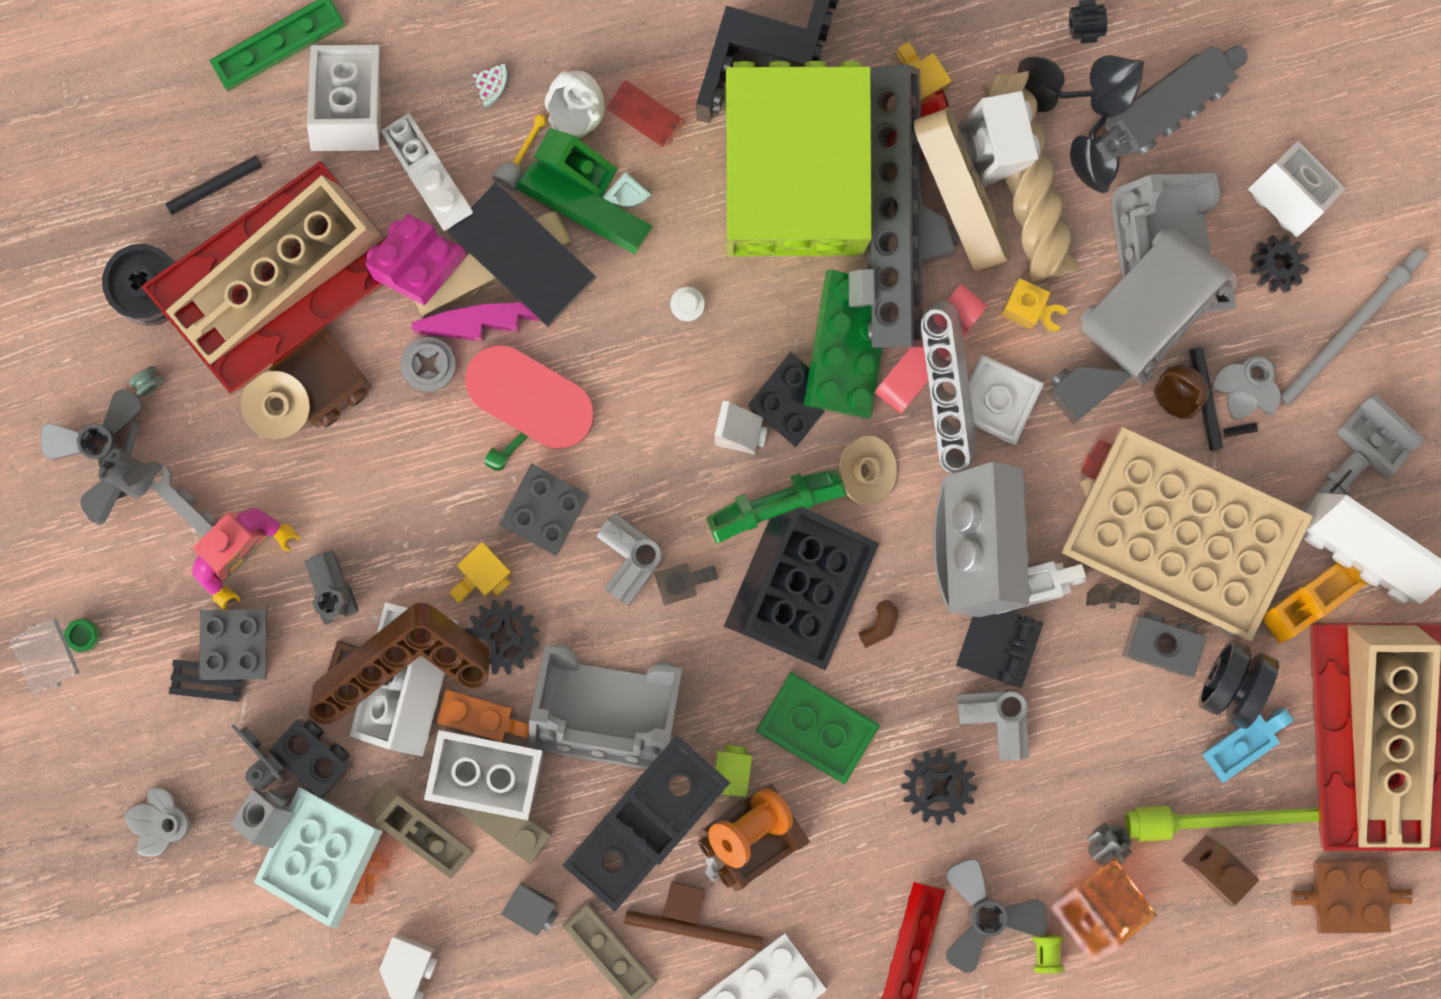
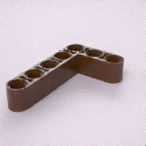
M426 603L414 604L313 684L309 716L314 722L326 725L336 722L420 656L431 662L460 685L471 689L479 688L485 685L488 680L489 649L435 607Z

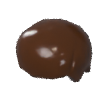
M1180 364L1169 367L1160 376V380L1154 388V395L1159 405L1168 414L1179 419H1191L1205 405L1209 389L1204 377L1196 369Z

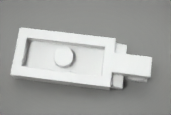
M1052 561L1029 567L1028 583L1031 587L1029 604L1034 605L1061 598L1063 595L1071 593L1070 587L1085 583L1086 575L1082 564L1064 569L1063 563L1055 564Z

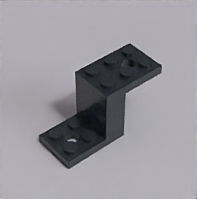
M815 0L806 29L726 5L696 103L697 120L710 124L712 114L719 115L724 99V87H721L722 82L726 83V67H733V61L753 62L755 67H769V63L775 61L790 62V67H805L806 62L820 61L823 45H820L819 41L826 42L832 23L833 13L828 11L829 9L836 10L839 0Z
M676 735L562 866L615 912L654 866L662 863L731 782ZM682 775L689 780L691 787L686 795L675 796L672 794L669 783L673 777ZM608 852H616L622 858V866L615 872L607 871L602 865V858Z

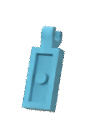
M1282 707L1268 716L1265 721L1259 714L1250 727L1243 729L1238 726L1203 751L1201 755L1218 779L1224 783L1278 745L1280 742L1274 734L1289 725L1294 719L1287 709Z

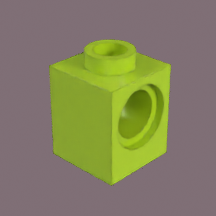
M725 744V751L717 750L715 769L731 782L721 794L747 797L752 754H745L746 747Z

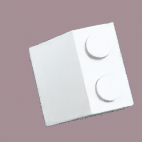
M1299 141L1288 149L1248 188L1253 194L1255 201L1260 206L1267 208L1277 218L1279 225L1284 230L1291 232L1296 238L1318 219L1346 189Z

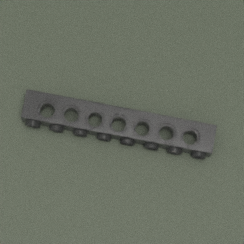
M909 64L871 67V251L867 256L868 269H874L875 303L870 305L872 307V321L868 324V337L872 341L873 348H923L921 320L923 318L921 146L914 130V120L921 118L920 69ZM895 95L897 99L896 107L888 112V100ZM895 130L897 140L893 146L889 147L887 143L888 136ZM896 165L897 176L890 182L888 180V171L892 166ZM896 200L898 210L894 216L890 217L888 213L889 204ZM896 234L898 246L891 252L888 243L890 238ZM896 269L899 279L896 285L892 287L889 283V275ZM896 304L899 308V315L895 321H892L889 317V311Z

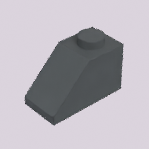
M894 200V207L897 212L898 204L897 201ZM922 205V265L952 257L955 252L954 246L958 245V238L954 226L948 227L945 217Z
M1077 367L1070 373L1065 368L1050 381L1054 387L1047 394L1074 424L1131 376L1127 371Z

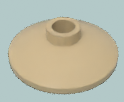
M283 371L263 372L245 386L241 396V413L246 424L256 434L264 438H288L304 426L309 416L310 400L304 385L296 377ZM278 397L282 399L284 404L282 409L273 407V398Z
M861 436L851 441L844 449L839 463V475L843 480L847 495L859 504L873 505L883 501L891 493L896 482L897 464L891 448L882 439L875 436Z

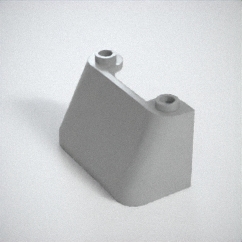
M1217 173L1150 174L1120 186L1115 190L1112 197V214L1122 279L1153 247L1151 244L1153 239L1164 228L1168 231L1172 228L1178 229L1210 253L1205 213L1213 210L1220 199L1221 193ZM1233 290L1227 298L1217 294L1218 303L1214 307L1210 306L1203 314L1226 312L1235 309V291Z
M1166 228L1162 229L1151 243L1153 247L1097 307L1095 305L1090 306L1080 318V321L1083 322L1080 327L1081 332L1124 371H1127L1142 387L1154 375L1151 371L1156 365L1154 360L1156 359L1161 363L1165 359L1164 354L1210 306L1214 307L1218 303L1217 294L1227 298L1238 286L1235 273L1176 228H1172L1169 231Z
M545 645L529 719L530 746L545 753L647 769L671 741L682 668L675 667L667 662H658L649 667L647 674L644 675L578 664L579 658L570 647L565 645H555L553 647Z

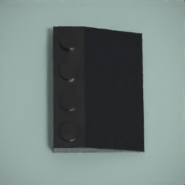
M803 507L770 518L724 627L826 670L879 543L808 509L804 510Z

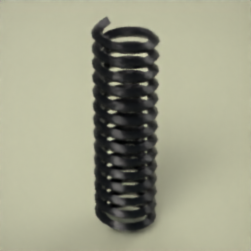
M1256 422L1243 424V426L1223 428L1224 438L1259 431Z

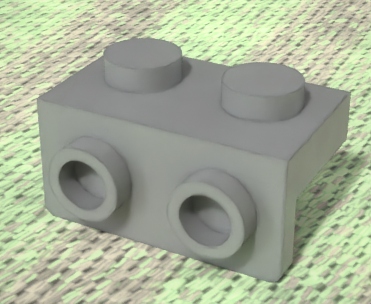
M1372 394L1358 405L1336 432L1355 451L1363 455L1386 479L1393 476L1410 453L1424 442V438L1412 426L1407 424L1387 403L1375 394Z

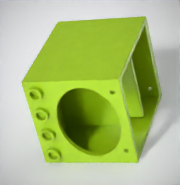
M742 61L733 63V67H726V257L863 256L871 241L870 67H862V62L844 61L840 63V67H826V62L822 61L806 62L805 67H790V62L785 61L770 62L769 67H755L753 62Z

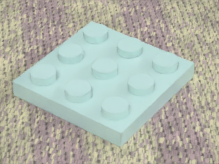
M298 787L289 807L296 814L274 848L269 849L254 883L325 925L338 928L383 831L323 797L319 798L312 791Z

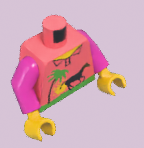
M249 508L242 512H228L194 546L193 550L197 558L192 566L193 576L209 594L213 595V601L222 610H228L226 604L230 599L234 598L238 603H240L241 599L228 586H224L223 583L269 536H274L284 551H290L291 548L286 541L290 538L300 540V537L290 524L280 525L279 521L258 508Z

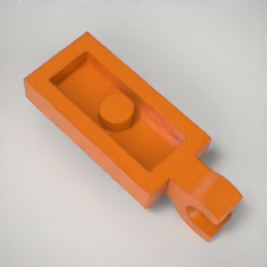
M445 689L436 723L504 742L506 733L529 738V723L511 719L513 708Z

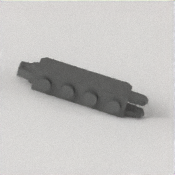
M1236 45L1222 52L1220 48L1211 46L1202 53L1193 55L1139 94L1127 111L1121 114H1112L1106 118L1105 128L1108 132L1096 144L1105 161L1108 162L1122 154L1126 156L1135 151L1139 155L1144 154L1157 145L1154 139L1160 134L1166 137L1181 127L1179 120L1185 116L1189 120L1205 110L1206 107L1203 103L1209 98L1214 102L1228 93L1230 90L1227 85L1238 78L1234 71L1247 61L1246 50L1241 45Z

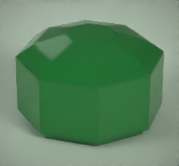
M86 618L71 621L64 631L66 646L77 653L94 650L101 640L99 626Z

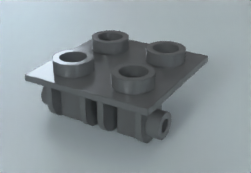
M531 463L499 525L557 556L589 495Z
M267 609L200 610L199 680L267 679Z
M233 724L232 728L259 758L246 771L245 778L247 783L255 790L266 789L276 779L283 784L285 781L280 776L285 771L269 752L264 757L257 750L261 743L246 726L239 730Z

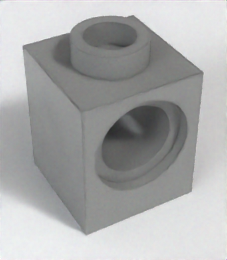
M252 789L230 825L251 844L274 848L296 813L285 805L287 799L278 792L269 790L266 793Z

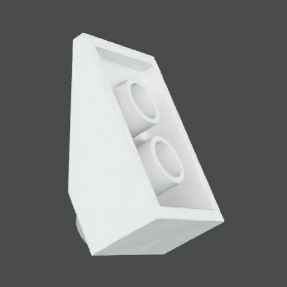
M311 45L307 107V130L311 151L380 150L379 45Z
M1023 91L982 98L957 124L983 187L1029 168L1039 159L1040 144L1038 137L1032 133L1030 125L1032 110L1029 102L1024 100Z

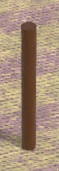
M629 910L626 911L624 924L760 951L762 949V936Z

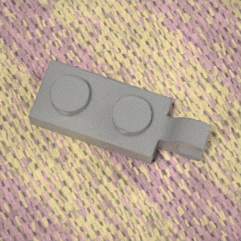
M163 465L160 470L163 473L162 480L158 483L153 481L149 488L156 490L183 519L204 537L217 524L219 519L208 510L202 513L194 505L197 501L196 497L185 487L181 486L179 489L174 487L172 484V472L167 466Z

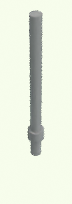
M1417 247L1401 265H1395L1386 275L1388 279L1281 394V401L1284 404L1290 406L1398 288L1402 289L1412 279L1411 274L1427 257L1424 250Z

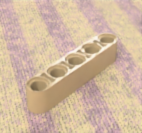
M946 108L914 120V130L973 269L978 272L1009 261L1010 252L1006 239L950 109Z
M556 211L536 219L565 248L572 244V240ZM468 253L425 306L416 301L414 302L424 319L439 314L499 283V281Z

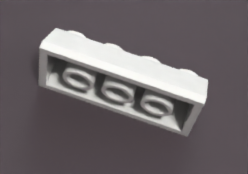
M1317 493L1306 513L1313 516L1305 532L1304 540L1321 550L1325 547L1334 553L1332 556L1334 561L1347 568L1355 567L1361 571L1359 575L1361 579L1376 587L1379 584L1389 590L1387 596L1402 605H1406L1407 602L1422 604L1441 588V558L1348 495Z
M385 602L377 633L408 608ZM451 619L453 622H455V623L458 625V621H457V620ZM418 657L357 705L349 736L389 750L423 756L445 673L424 657Z

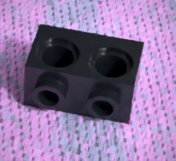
M298 719L268 752L319 798H322L351 769L353 764L347 760L351 755L338 743L329 744L322 737L325 733L324 730L314 721L308 719L305 722L303 719ZM298 734L304 735L309 742L308 749L303 754L297 753L292 745L293 739ZM324 757L331 759L335 766L334 772L330 777L321 775L318 770V764Z

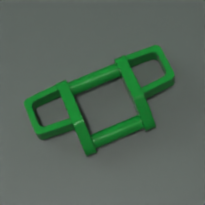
M828 470L801 476L798 473L790 476L792 486L748 502L745 493L735 497V502L709 515L706 520L715 543H721L741 532L758 527L757 523L800 507H803L805 510L813 507L815 504L846 496L847 492L843 480L837 470Z

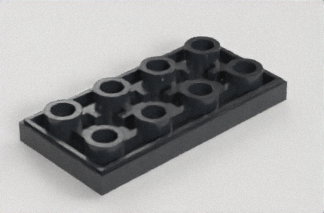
M496 182L471 207L473 213L453 225L447 231L454 240L548 328L596 279V276Z

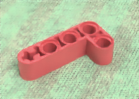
M962 284L959 285L947 300L958 309L962 337L966 335L988 307L984 301ZM937 314L934 317L935 323L941 327H947L946 318L941 314ZM924 344L923 348H909L874 392L900 414L903 413L928 382ZM938 348L939 356L945 360L950 352L945 348Z

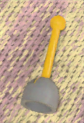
M544 114L535 116V125L514 161L499 165L493 174V180L504 188L511 191L517 190V183L522 177L519 164L540 128L546 126L548 120Z

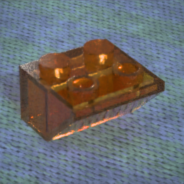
M1115 858L1063 892L1050 906L1092 964H1095L1119 948L1157 916Z

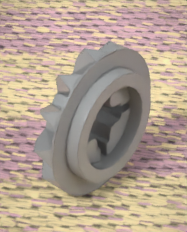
M434 337L416 339L406 347L401 357L400 366L404 379L410 386L422 392L438 391L449 384L456 371L455 356L451 348L442 340ZM420 354L423 358L425 357L430 360L438 355L434 365L439 374L437 375L428 370L418 376L423 365L417 356Z

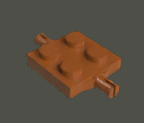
M1387 862L1314 863L1312 891H1291V897L1305 898L1293 899L1291 904L1292 906L1312 905L1317 917V933L1391 932L1390 909L1392 904H1412L1413 898H1399V896L1413 894L1411 889L1391 890L1387 878Z

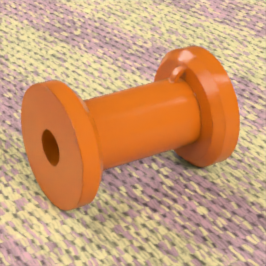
M770 789L759 790L751 799L752 810L734 823L721 820L710 827V844L716 855L724 863L734 868L742 867L750 859L751 845L768 832L774 835H783L791 829L793 817L790 808L785 800L776 792Z

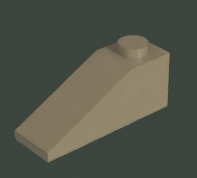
M388 781L383 784L364 807L375 824L449 878L455 875L473 853L471 848Z
M452 806L501 845L529 864L536 859L553 834L552 831L530 816L529 820H523Z

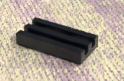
M173 659L172 666L174 667L173 673H171L170 680H172L171 687H169V694L240 702L243 679L199 680V676L181 674L182 667L199 669L200 662ZM180 681L234 687L233 694L185 689L179 688Z

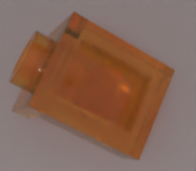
M372 853L350 903L365 904L368 901V895L374 896L375 874H370V869H388L391 866V860L382 859L383 853Z

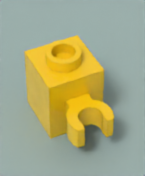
M909 41L897 48L896 56L902 65L909 64L920 69L921 100L937 90L943 89L944 92L949 90L952 81L934 53L920 61Z
M1019 278L1014 284L1000 316L1030 330L1040 320L1048 331L1058 332L1060 326L1054 324L1050 316L1052 313L1065 316L1068 310L1058 304L1046 305L1050 292Z
M481 542L456 565L467 577L458 583L449 594L460 604L476 588L486 597H489L492 593L497 597L512 583L508 578L513 573L485 543Z

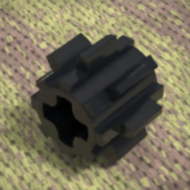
M1080 0L1077 7H1070L1069 29L1072 39L1080 38L1081 44L1095 43L1100 36H1106L1108 21L1104 4L1096 5V0Z

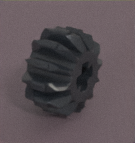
M1275 235L1268 237L1267 244L1259 242L1256 245L1258 253H1253L1249 259L1251 262L1258 264V266L1250 269V274H1260L1262 277L1257 281V286L1261 287L1266 282H1269L1268 289L1270 293L1276 292L1278 287H1280L1283 293H1287L1291 290V284L1299 286L1303 282L1300 275H1305L1309 271L1306 265L1301 264V262L1309 258V254H1298L1297 252L1302 246L1301 242L1298 241L1290 246L1289 235H1284L1280 242ZM1280 258L1285 264L1278 270L1274 264Z

